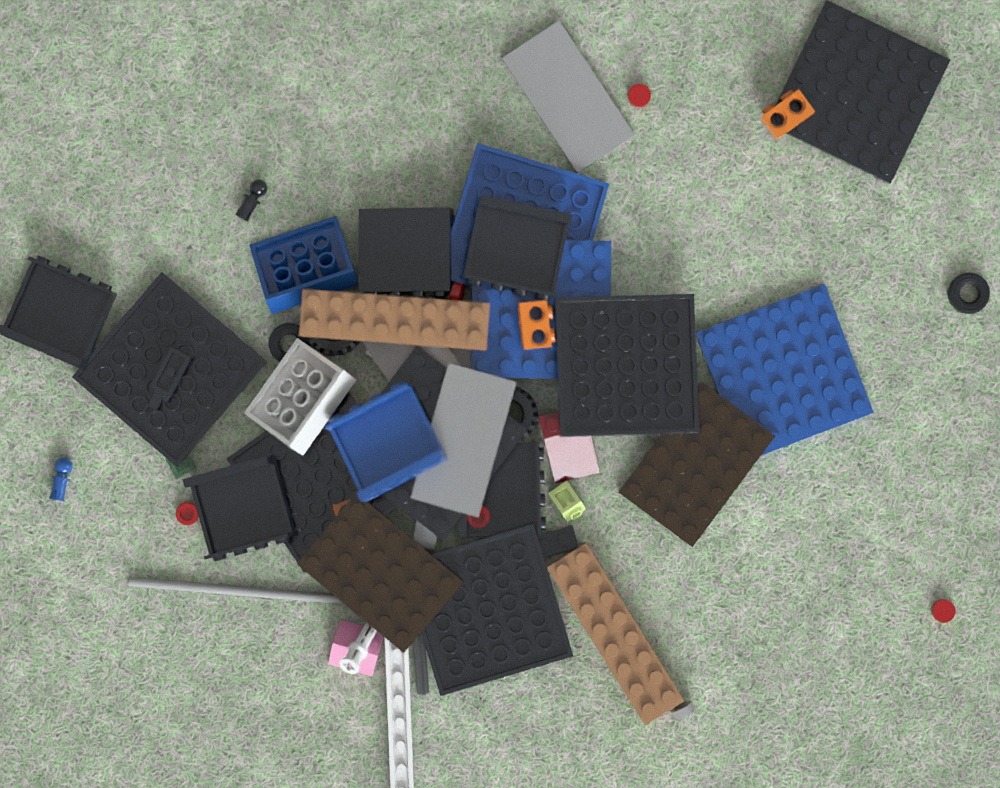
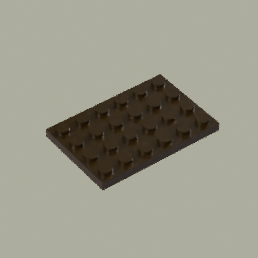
M702 381L698 384L699 433L661 434L619 491L621 495L691 547L695 545L775 437V435Z
M357 492L297 563L298 566L403 653H405L464 582L368 501H360Z

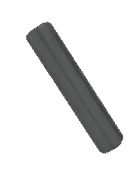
M420 633L413 642L416 689L418 695L429 694L427 656L424 640Z

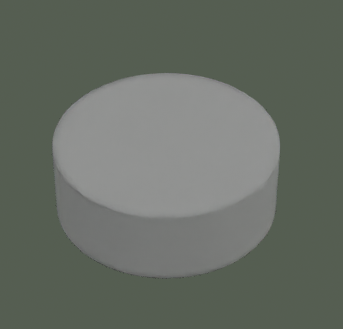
M686 701L674 707L671 712L675 719H682L693 713L695 707L692 701Z

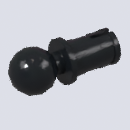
M256 179L250 184L251 193L250 195L244 194L245 198L235 215L247 222L249 221L256 206L261 204L257 199L267 193L268 187L265 181Z

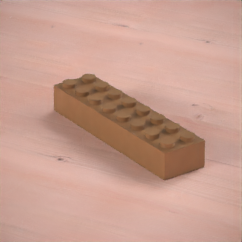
M303 289L299 336L487 351L490 304Z
M583 543L547 566L549 572L644 725L684 702V699L587 543Z

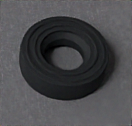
M976 273L958 275L952 280L948 288L950 304L955 310L963 314H973L981 311L987 305L990 298L988 283ZM970 284L977 289L978 295L973 302H965L961 298L960 290L964 285Z
M284 323L276 327L271 333L269 350L277 361L280 362L287 353L281 348V340L286 335H294L310 346L308 337L299 336V325Z

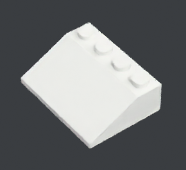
M297 338L244 414L286 445L304 455L351 389L356 379Z

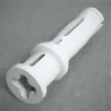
M367 622L356 641L348 646L346 656L339 662L340 667L347 673H357L360 669L359 664L368 655L367 648L377 631Z

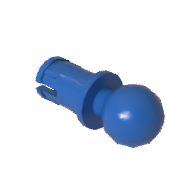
M61 457L54 464L57 476H52L54 480L49 499L64 501L67 481H70V479L66 478V474L70 473L73 467L69 458Z

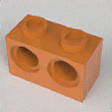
M799 89L796 92L789 90L780 97L782 102L774 106L772 103L762 110L764 115L760 117V121L775 141L815 112ZM791 101L799 102L801 111H791L789 103ZM774 114L781 116L782 125H773L770 120L771 116Z
M547 300L518 303L521 349L552 347L551 342H555L554 329L549 326V319H552L551 305H547ZM532 307H538L541 310V317L538 320H533L529 315ZM535 330H540L544 335L541 343H535L532 340V333Z

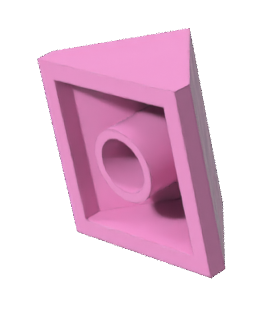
M340 619L328 664L340 667V660L348 653L350 643L356 641L364 627L363 625ZM378 631L367 648V657L359 664V673L373 676L384 637Z

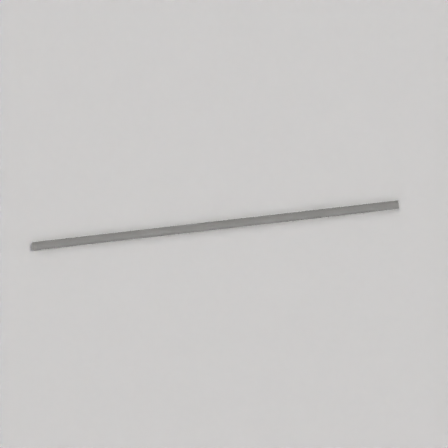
M129 577L128 586L344 604L333 594L135 577Z

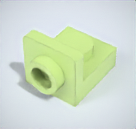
M565 481L548 493L567 522L577 519L586 510L568 481Z

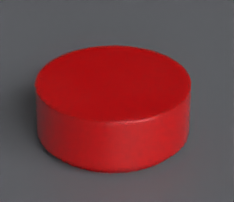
M643 84L633 85L628 92V101L637 108L646 106L651 99L649 88Z
M455 282L452 285L450 301H463L465 285L463 283Z
M191 502L180 504L176 509L177 520L183 525L194 524L199 518L196 505Z
M482 506L479 517L467 514V521L474 528H483L490 521V513L486 507Z
M941 599L933 604L931 613L935 620L947 623L954 618L956 609L952 602Z

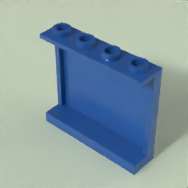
M397 383L390 388V392L384 395L379 393L370 398L371 402L365 405L362 403L350 408V413L344 416L342 414L336 415L329 420V424L325 425V428L330 430L359 490L357 495L360 501L367 502L448 460L411 384Z

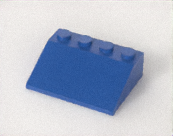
M337 216L249 245L264 297L271 314L301 305L303 289L340 292L359 285Z

